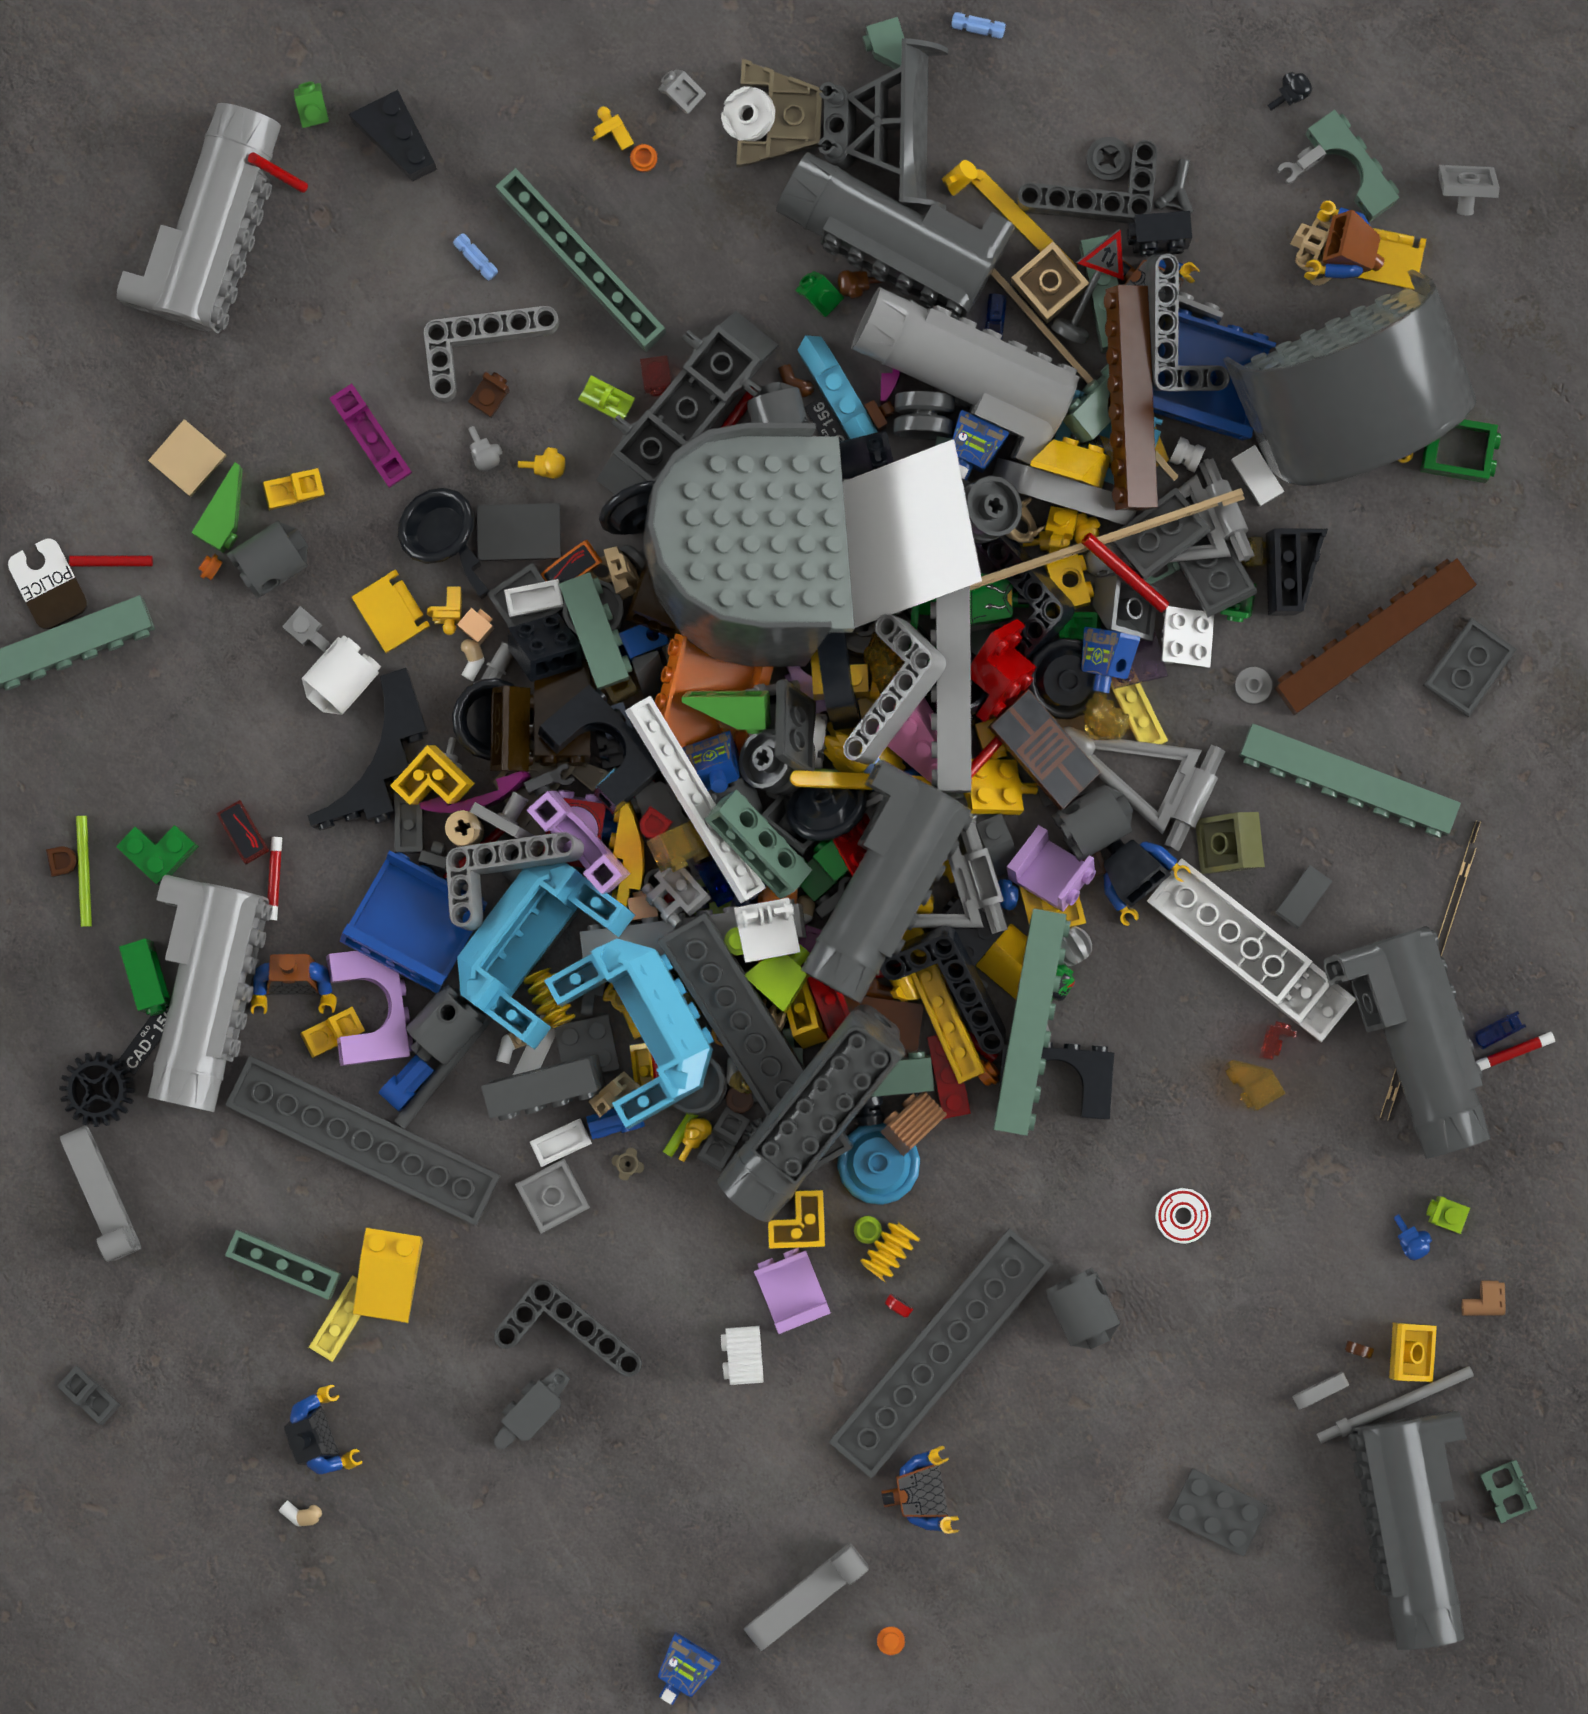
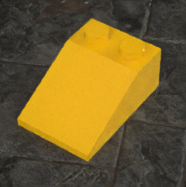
M1063 437L1062 441L1053 439L1031 460L1030 466L1102 489L1111 456L1104 454L1105 448L1089 444L1088 449L1078 446L1079 441Z
M366 1228L353 1309L354 1315L409 1323L423 1245L422 1237Z

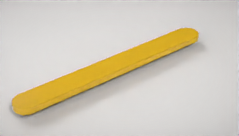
M977 169L978 175L971 181L972 184L1040 252L1054 242L983 170ZM1066 255V257L1077 268L1076 264Z
M796 770L790 776L791 783L797 787L873 790L864 785L870 775L868 773ZM911 775L912 777L920 781H923L931 786V782L923 776Z

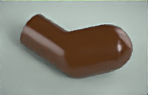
M791 364L778 368L782 382L799 388L802 398L814 392V384L811 381L795 377Z
M875 977L866 995L867 997L893 1000L894 998L890 993L893 986L881 985Z

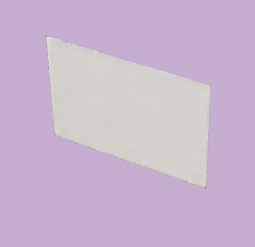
M954 439L842 482L854 628L875 621L881 615L900 612L982 581Z

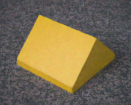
M1011 923L1007 927L1008 930L1001 934L975 966L1016 1000L1027 936Z
M1393 1322L1390 1379L1433 1382L1437 1326Z

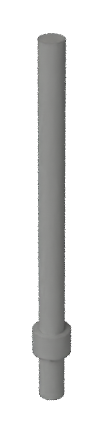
M1470 1366L1351 1419H1341L1335 1422V1426L1317 1433V1438L1320 1444L1340 1435L1343 1438L1352 1434L1353 1428L1361 1427L1473 1377V1372Z

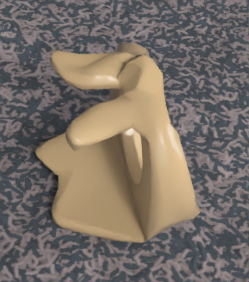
M1031 497L1024 501L1021 500V519L1027 523L1028 532L1023 534L1014 528L1009 534H1006L1009 539L1019 543H1031L1034 540L1033 537H1036L1040 531L1046 528L1044 525L1037 529L1036 523L1026 507L1032 501Z

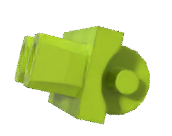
M591 375L578 401L613 419L620 415L625 420L635 398Z

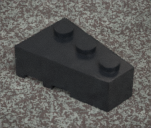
M398 90L349 114L351 121L412 182L437 170L435 162Z
M1274 528L1266 533L1268 615H1297L1304 611L1313 582L1312 577L1316 564L1319 561L1320 550L1328 529Z

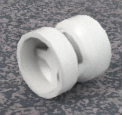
M1180 437L1169 462L1175 465L1182 463L1186 466L1187 470L1195 473L1206 448L1199 444L1195 446L1190 445L1188 439Z

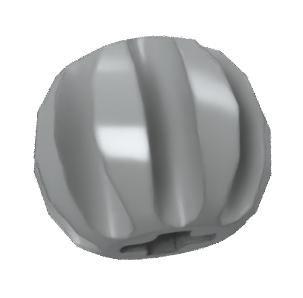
M1077 926L1070 927L1068 938H1062L1061 948L1066 949L1063 964L1067 967L1074 966L1085 960L1092 952L1090 936Z

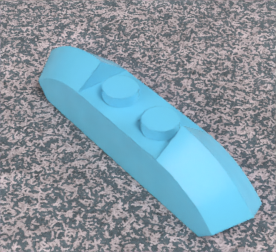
M805 335L798 348L800 357L848 439L878 433L867 411L821 336Z

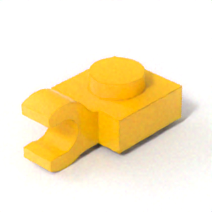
M1051 506L1045 528V535L1051 536L1049 553L1061 550L1064 539H1073L1078 511Z

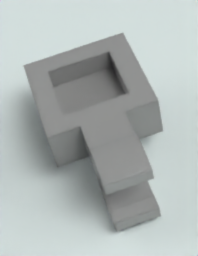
M1321 145L1314 149L1309 146L1298 154L1299 160L1296 163L1284 162L1278 167L1277 172L1279 174L1285 169L1289 170L1292 176L1285 183L1287 185L1292 184L1299 175L1304 174L1322 161L1326 152Z
M301 606L282 626L303 646L310 640L325 652L331 645L327 639L317 632L322 625Z

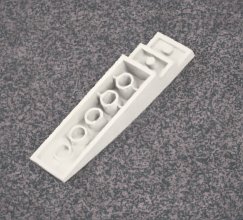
M1181 858L1177 864L1187 866L1191 874L1186 869L1180 868L1177 871V876L1184 881L1180 882L1175 878L1174 871L1172 870L1170 872L1171 875L1159 885L1147 902L1250 987L1322 1043L1356 1001V998L1338 984L1330 986L1326 973L1317 967L1312 960Z

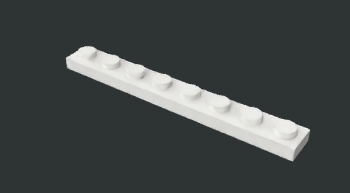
M649 696L625 710L739 902L742 903L764 890L766 887L758 875L705 820L716 804L652 697Z

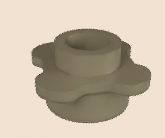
M628 1148L626 1153L620 1156L615 1155L612 1158V1164L617 1167L621 1180H628L634 1173H642L644 1170V1164L639 1162L637 1151L634 1148ZM627 1161L631 1163L629 1167L625 1165Z

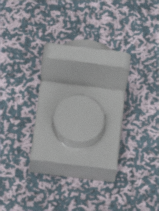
M677 69L669 71L662 78V85L658 88L661 93L666 94L687 114L706 95L685 71Z

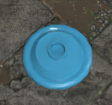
M885 1123L856 1128L847 1136L853 1145L852 1149L838 1156L837 1168L842 1184L852 1196L869 1204L884 1205L898 1201L912 1189L919 1176L920 1157L916 1145L907 1154L902 1156L881 1133L887 1126Z

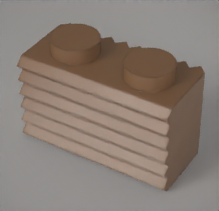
M922 1092L918 1097L913 1093L901 1104L905 1109L900 1114L894 1111L883 1121L887 1126L881 1133L902 1156L907 1154L947 1115L931 1099L927 1092Z

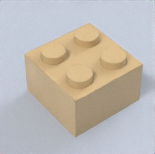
M1054 242L1011 277V284L1046 324L1085 292L1089 285L1086 278Z

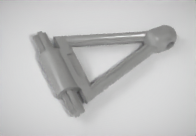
M1207 458L1202 463H1199L1200 470L1207 484L1205 489L1202 488L1197 474L1178 488L1185 499L1191 496L1194 504L1232 491L1228 480L1222 479L1214 458L1210 460ZM1219 502L1218 506L1199 512L1200 517L1210 527L1207 537L1211 545L1189 547L1170 562L1231 557L1225 542L1226 540L1231 541L1239 562H1246L1254 557V552L1246 536L1249 529L1238 503L1235 502L1223 506L1222 502ZM1112 542L1104 544L1124 563L1131 566ZM1091 551L1086 554L1084 559L1087 571L1090 574L1105 576L1114 572Z
M1070 726L1063 727L1065 732L1101 772L1098 777L1110 788L1123 793L1131 807L1162 835L1170 818L1175 820L1164 845L1179 852L1190 827L1195 828L1218 780L1215 774L1226 751L1217 746L1210 745L1200 768H1196L1194 766L1202 751L1200 749L1095 736ZM1094 750L1180 760L1181 763L1158 812L1093 754Z
M972 823L966 832H960L967 854L961 855L958 846L953 856L948 855L945 861L949 860L965 914H916L919 917L913 928H939L941 926L984 928L978 910L984 908L992 934L1008 930L1000 905L1004 900L988 848L983 849L976 824Z

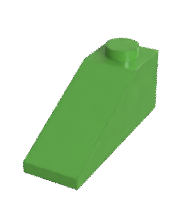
M235 462L192 531L195 537L222 553L225 552L226 548L230 550L238 538L236 532L238 530L243 469Z
M687 691L682 696V703L738 730H746L749 734L762 733L771 724L769 691Z

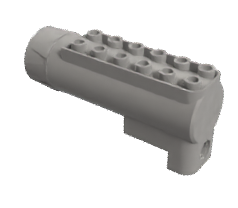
M217 103L211 124L204 136L205 140L176 229L164 225L160 226L144 277L126 271L122 272L117 288V299L124 306L158 315L177 324L201 331H211L218 334L221 329H226L229 322V314L227 313L230 303L233 304L238 294V288H236L238 279L243 277L246 270V262L244 261L247 252H250L254 246L255 236H253L256 225L259 226L262 221L263 210L261 209L264 200H268L272 190L271 180L265 175L266 172L248 162V156L250 153L255 152L268 161H272L273 150L281 129V125L277 121L241 106Z
M879 287L862 317L851 349L879 361L881 365L896 369L970 403L971 407L968 413L1017 436L1008 457L1030 466L1031 460L1052 441L1054 434L1060 427L1070 407L1080 379L1079 376L1075 375L1077 369L1063 363H1058L1056 366L1051 363V357L1040 352L1030 354L1026 352L1027 346L1014 340H1008L1006 343L1001 340L1002 335L993 330L983 329V331L976 329L977 323L967 318L958 317V319L950 317L952 312L941 306L924 308L911 299L907 300Z
M164 875L156 901L177 907L165 960L179 964L159 1050L153 1064L154 1071L148 1097L214 1112L222 1080L224 1081L226 1061L233 1062V1058L237 1057L240 1051L241 1041L238 1040L240 1029L243 1030L246 1025L247 1014L244 1011L246 1003H250L253 996L251 982L256 968L260 966V959H257L259 948H263L266 941V932L263 931L265 922L271 918L273 906L269 905L268 898L261 895Z

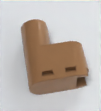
M1498 1280L1481 1281L1480 1299H1462V1316L1505 1315V1283Z

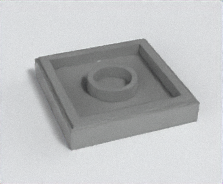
M565 1158L515 1184L541 1234L590 1208Z

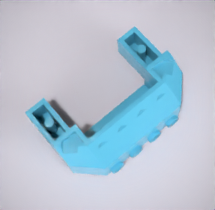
M567 863L524 868L457 956L460 994L533 1049L537 1048L551 1029V1026L513 999L512 995L577 908L581 909L617 937L622 934L635 916L634 913L609 894H601L587 878Z
M615 939L591 951L592 954L544 981L557 1005L561 1007L607 981L613 984L659 1067L656 1069L659 1077L612 1103L625 1128L630 1129L703 1087L713 1052L710 1043L714 1039L707 1027L701 1029L696 1020L701 1016L693 1002L690 1004L686 1002L683 994L687 991L679 978L674 980L669 970L673 966L667 955H660L653 948Z

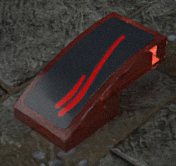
M241 800L216 813L245 865L269 852L264 839Z

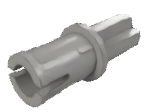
M501 642L491 663L487 662L488 668L481 679H501L503 674H507L505 670L513 657L508 649V644Z

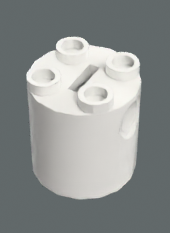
M344 635L341 638L338 637L301 678L306 698L322 712L343 715L379 674L378 670L381 666L366 654L361 656L358 653L361 648Z

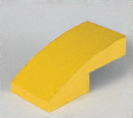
M318 468L292 473L288 477L262 483L269 510L298 504L325 495Z
M352 1006L301 1032L300 1035L311 1057L315 1058L338 1046L337 1038L359 1035L365 1032V1029Z

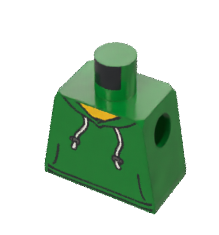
M980 573V574H981V577H982V576H985V575H988V574H985V573ZM1006 578L971 590L970 627L1010 621L1013 617V608H1029V603L1018 591H1013V585Z

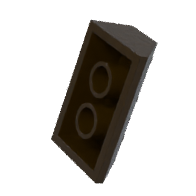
M515 686L492 688L490 771L528 772L529 766L533 765V750L529 749V741L534 735V724L530 722V711L534 709V695L530 694V688Z

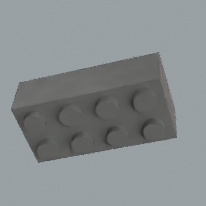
M597 1053L492 1080L481 1087L489 1117H498L499 1121H503L520 1115L521 1110H525V1114H531L547 1108L546 1104L551 1103L553 1108L568 1104L573 1101L575 1096H578L579 1101L595 1097V1095L599 1094V1089L606 1086Z

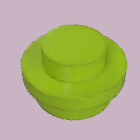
M738 927L732 928L726 933L724 942L732 954L743 955Z
M864 1216L855 1223L854 1234L860 1242L871 1244L881 1236L882 1227L876 1218Z

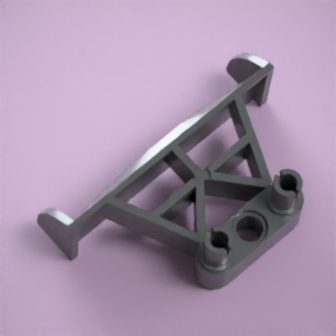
M902 38L901 67L853 92H849L844 87L834 85L831 82H825L821 85L819 90L822 93H819V95L824 99V137L818 144L822 147L818 148L828 162L840 167V169H848L857 159L899 176V202L918 213H928L932 204L946 210V205L926 199L928 56L948 55V48L930 41ZM901 83V118H888V90ZM875 97V114L862 104ZM856 106L875 121L857 139ZM844 122L842 131L836 133L837 125ZM900 129V169L887 164L888 130ZM874 144V158L863 154Z

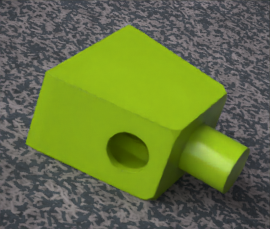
M799 944V953L763 959L745 974L747 979L784 1013L787 1012L809 977L808 974L801 971V966L805 963L810 953L801 944Z

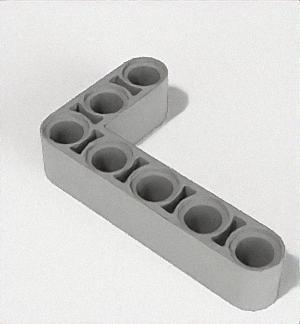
M539 306L429 321L424 328V339L430 388L433 396L437 401L447 403L452 401L457 394L452 347L548 336L554 334L559 328L557 312L550 306ZM543 315H551L554 318L550 326L544 327L539 324V320ZM517 318H523L527 322L526 326L521 330L512 328V323ZM488 322L498 323L499 329L495 333H487L484 329ZM462 325H468L472 328L471 333L466 337H461L457 334L459 327ZM436 328L444 330V336L440 340L430 338L431 332ZM439 355H444L448 358V362L443 367L433 365L434 359ZM447 382L451 385V389L447 394L437 393V386L440 383Z
M997 458L992 476L1005 479L1013 485L1018 493L1126 525L1135 517L1136 511L1115 510L1111 491Z
M891 614L881 615L877 619L875 631L905 663L847 738L843 747L846 758L865 765H870L878 759L946 667L944 656L908 621Z
M559 832L453 848L446 856L449 912L452 923L467 931L477 930L483 922L480 875L573 862L582 857L584 853L583 842L567 832ZM571 841V849L564 853V845ZM545 844L544 854L538 857L537 851L539 847ZM518 848L519 855L515 860H512L511 854ZM492 852V860L486 864L485 857L488 853ZM463 856H466V863L460 868L459 861ZM468 883V891L461 895L462 886ZM470 911V918L464 923L463 915L465 912Z
M81 1126L60 1136L63 1148L102 1233V1236L96 1240L106 1261H116L140 1250V1241L88 1126Z
M850 1542L752 1620L743 1630L760 1651L764 1650L846 1583L850 1585L868 1571V1564Z

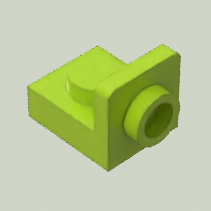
M1437 1196L1436 1200H1431L1426 1215L1430 1216L1429 1223L1461 1234L1470 1208L1448 1200L1445 1197Z

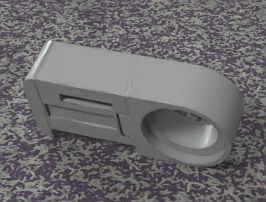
M1339 1372L1292 1397L1298 1409H1302L1349 1386V1383L1344 1373Z

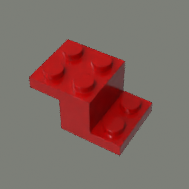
M1018 619L993 631L970 665L971 680L989 694L976 715L983 722L993 717H999L1018 698L1021 690L1027 689L1034 679L1031 675L1037 667L1015 649L1022 639L1020 633L1025 627Z

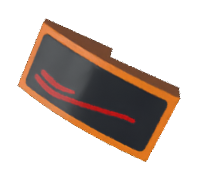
M584 540L550 565L540 575L545 582L559 579V583L583 574L591 573L603 561L589 541Z

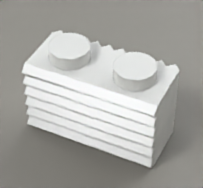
M760 1326L726 1328V1334H721L722 1351H727L728 1362L723 1363L724 1379H730V1385L764 1382Z

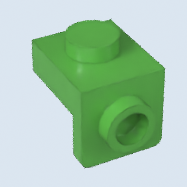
M305 82L294 89V98L302 128L329 122L320 83Z

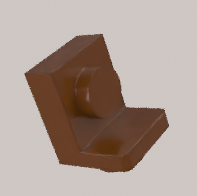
M485 372L482 376L483 380L468 403L492 418L510 390L505 385L507 380L496 372H493L492 375Z

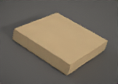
M184 419L148 461L187 495L192 497L227 455Z

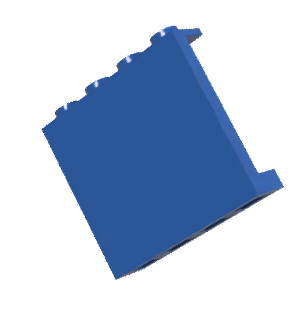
M1179 309L1178 365H1219L1227 369L1223 360L1226 357L1233 359L1243 366L1250 363V359L1260 353H1266L1267 355L1271 348L1276 347V343L1268 341L1269 337L1264 334L1243 333V328L1239 326L1227 325V327L1218 325V321L1213 318L1202 317V319L1193 317L1191 311ZM1160 344L1158 347L1160 357H1163L1165 354V346L1163 344ZM1188 371L1184 375L1186 385L1191 381V375ZM1214 371L1210 374V382L1212 384L1217 379ZM1160 372L1158 382L1162 385L1165 381V375L1163 372ZM1231 377L1227 387L1219 391L1153 390V411L1155 414L1242 441L1252 437L1253 427H1250L1249 420Z
M389 850L385 862L350 923H347L343 930L340 942L427 989L438 993L454 967L457 956L465 947L473 931H467L454 925L450 919L447 878L442 879L435 875V872L427 866L414 864L403 853H394ZM461 889V895H464L467 891ZM482 897V907L484 913L487 906V902H485ZM470 911L464 913V923L469 920Z

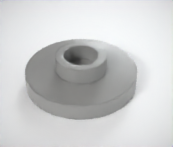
M1258 667L1244 669L1239 673L1235 681V691L1238 697L1249 704L1263 702L1272 690V681L1269 674Z

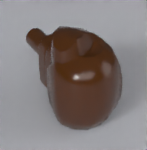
M843 270L839 273L837 280L840 294L851 299L863 296V291L869 290V284L884 283L874 277H868L867 271L851 272Z

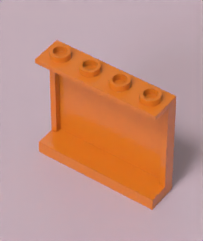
M675 633L674 639H671L668 645V655L670 656L667 666L662 670L661 681L663 684L661 692L655 698L656 706L682 748L730 731L740 756L742 746L747 738L750 737L746 730H738L682 703V696L687 691H745L746 689L754 688V685L764 683L767 686L770 684L773 667H749L716 660L689 642L686 636Z

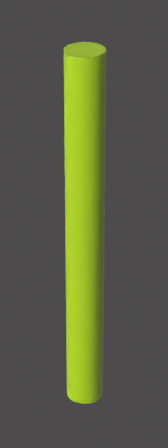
M76 816L81 927H91L87 816Z

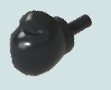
M1287 73L1282 78L1283 87L1279 89L1281 96L1267 106L1272 111L1285 101L1290 106L1307 98L1312 92V85L1309 79L1303 73Z

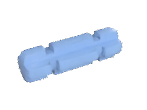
M957 12L954 13L951 23L954 29L962 30V28H966L968 32L986 36L992 34L991 37L1002 38L1005 31V24L1003 22L995 21L991 23L989 19L971 15L965 17V14Z
M462 233L453 241L454 246L460 252L463 251V255L477 270H481V274L486 280L489 281L498 273L497 268L491 262L488 263V258L474 243L471 244L470 239Z

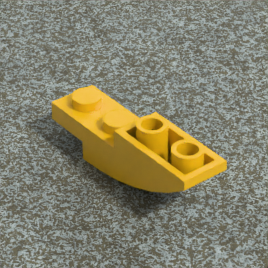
M630 801L614 814V822H618L617 833H611L609 849L614 850V856L623 859L622 865L631 873L619 884L618 889L614 888L612 892V897L626 908H628V898H630L631 889L641 890L645 872L643 836L637 815Z

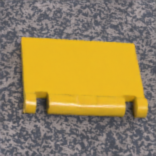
M1374 228L1380 236L1377 253L1384 257V265L1378 271L1371 270L1354 278L1415 290L1408 271L1413 269L1420 273L1426 239L1421 238L1419 248H1413L1414 236Z
M397 570L391 571L383 578L352 596V599L385 653H388L430 627L428 621L423 622L418 627L414 622L422 618L424 614L403 580L392 586L390 580L399 575Z

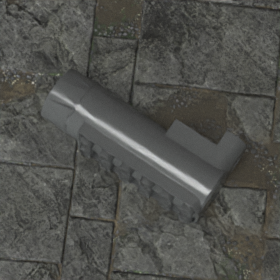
M809 152L799 162L776 207V212L798 223L803 229L821 236L820 244L824 245L823 249L835 256L838 254L847 258V262L858 269L863 267L871 271V275L881 282L889 281L896 285L895 289L900 293L908 296L912 294L918 297L919 302L928 308L938 305L951 311L950 317L954 319L967 317L982 293L1015 230V226L1010 221L994 212H991L982 230L935 204H932L926 216H923L840 169V167L827 163Z
M884 760L877 762L864 784L883 795L856 844L867 850L828 922L818 938H816V943L801 968V971L859 1003L862 1002L876 975H879L886 957L891 958L893 954L898 955L905 943V940L902 939L907 929L911 931L919 917L915 913L920 905L925 906L932 894V891L929 890L934 880L939 881L946 869V866L943 865L948 855L953 856L960 843L957 841L960 832H966L973 820V817L970 816L971 809Z
M1427 926L1324 959V970L1330 986L1350 980L1367 1033L1379 1029L1384 1030L1410 1110L1413 1128L1420 1141L1425 1159L1454 1152L1491 1139L1482 1104L1475 1090L1476 1087L1483 1085L1481 1081L1482 1071L1480 1066L1475 1063L1472 1054L1474 1051L1473 1043L1466 1035L1464 1029L1465 1019L1455 1002L1456 991L1453 985L1449 983L1446 974L1447 964L1445 959L1440 956L1437 947L1439 944L1438 936L1434 930H1430Z
M859 1005L849 1013L749 1140L735 1153L718 1177L717 1182L720 1188L737 1206L764 1222H770L794 1196L804 1179L905 1055V1048L900 1042L899 1028L870 1005Z
M1451 1410L1368 1424L1353 1428L1352 1434H1349L1350 1448L1352 1451H1355L1357 1462H1354V1472L1356 1478L1360 1479L1362 1490H1359V1500L1361 1506L1366 1508L1367 1518H1364V1528L1366 1534L1371 1536L1372 1546H1369V1555L1371 1562L1376 1564L1377 1574H1374V1583L1377 1591H1381V1595L1388 1597L1389 1617L1392 1619L1397 1650L1430 1648L1465 1639L1460 1613L1461 1603L1456 1590L1440 1503L1455 1499L1444 1443L1466 1439L1464 1424L1459 1411Z

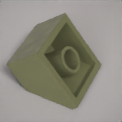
M1237 812L1199 819L1196 825L1201 874L1243 871L1265 867L1259 812Z

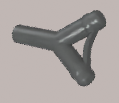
M1179 159L1174 185L1154 202L1156 208L1174 207L1181 211H1190V214L1193 213L1192 205L1184 189L1190 165L1189 160ZM1177 196L1180 206L1168 203Z

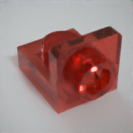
M667 355L640 359L645 393H651V396H661L671 384Z
M1277 1021L1275 1026L1268 1025L1259 1058L1271 1061L1274 1056H1279L1283 1040H1279V1036L1282 1035L1290 1038H1296L1297 1032L1291 1030L1292 1025Z

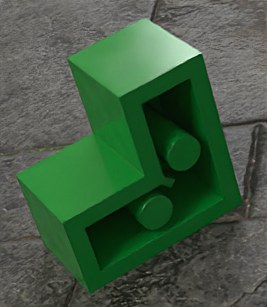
M174 825L157 844L141 829L134 827L116 847L156 885L160 886L163 876H172L199 846L179 827Z
M825 840L819 843L814 848L815 855L813 859L809 862L804 859L812 871L799 887L813 902L820 899L850 872L833 840L830 842Z

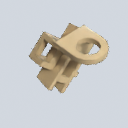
M1316 218L1312 226L1302 223L1290 245L1300 248L1299 255H1302L1304 251L1314 255V259L1318 260L1322 266H1326L1322 259L1331 222H1322ZM1319 225L1322 226V227L1327 228L1328 231H1324V230H1322V229H1319V228H1318ZM1324 276L1320 279L1310 280L1313 285H1322L1331 278Z
M617 546L604 549L605 555L600 557V559L603 561L601 564L609 568V574L603 578L598 577V579L608 583L613 581L616 594H620L623 600L634 594V589L639 580L637 569ZM592 571V572H591V576H592V578L594 579V578H596L597 576H596V575L594 574V572Z
M623 1072L604 1087L598 1095H595L589 1103L600 1118L614 1107L613 1102L641 1086L627 1073Z

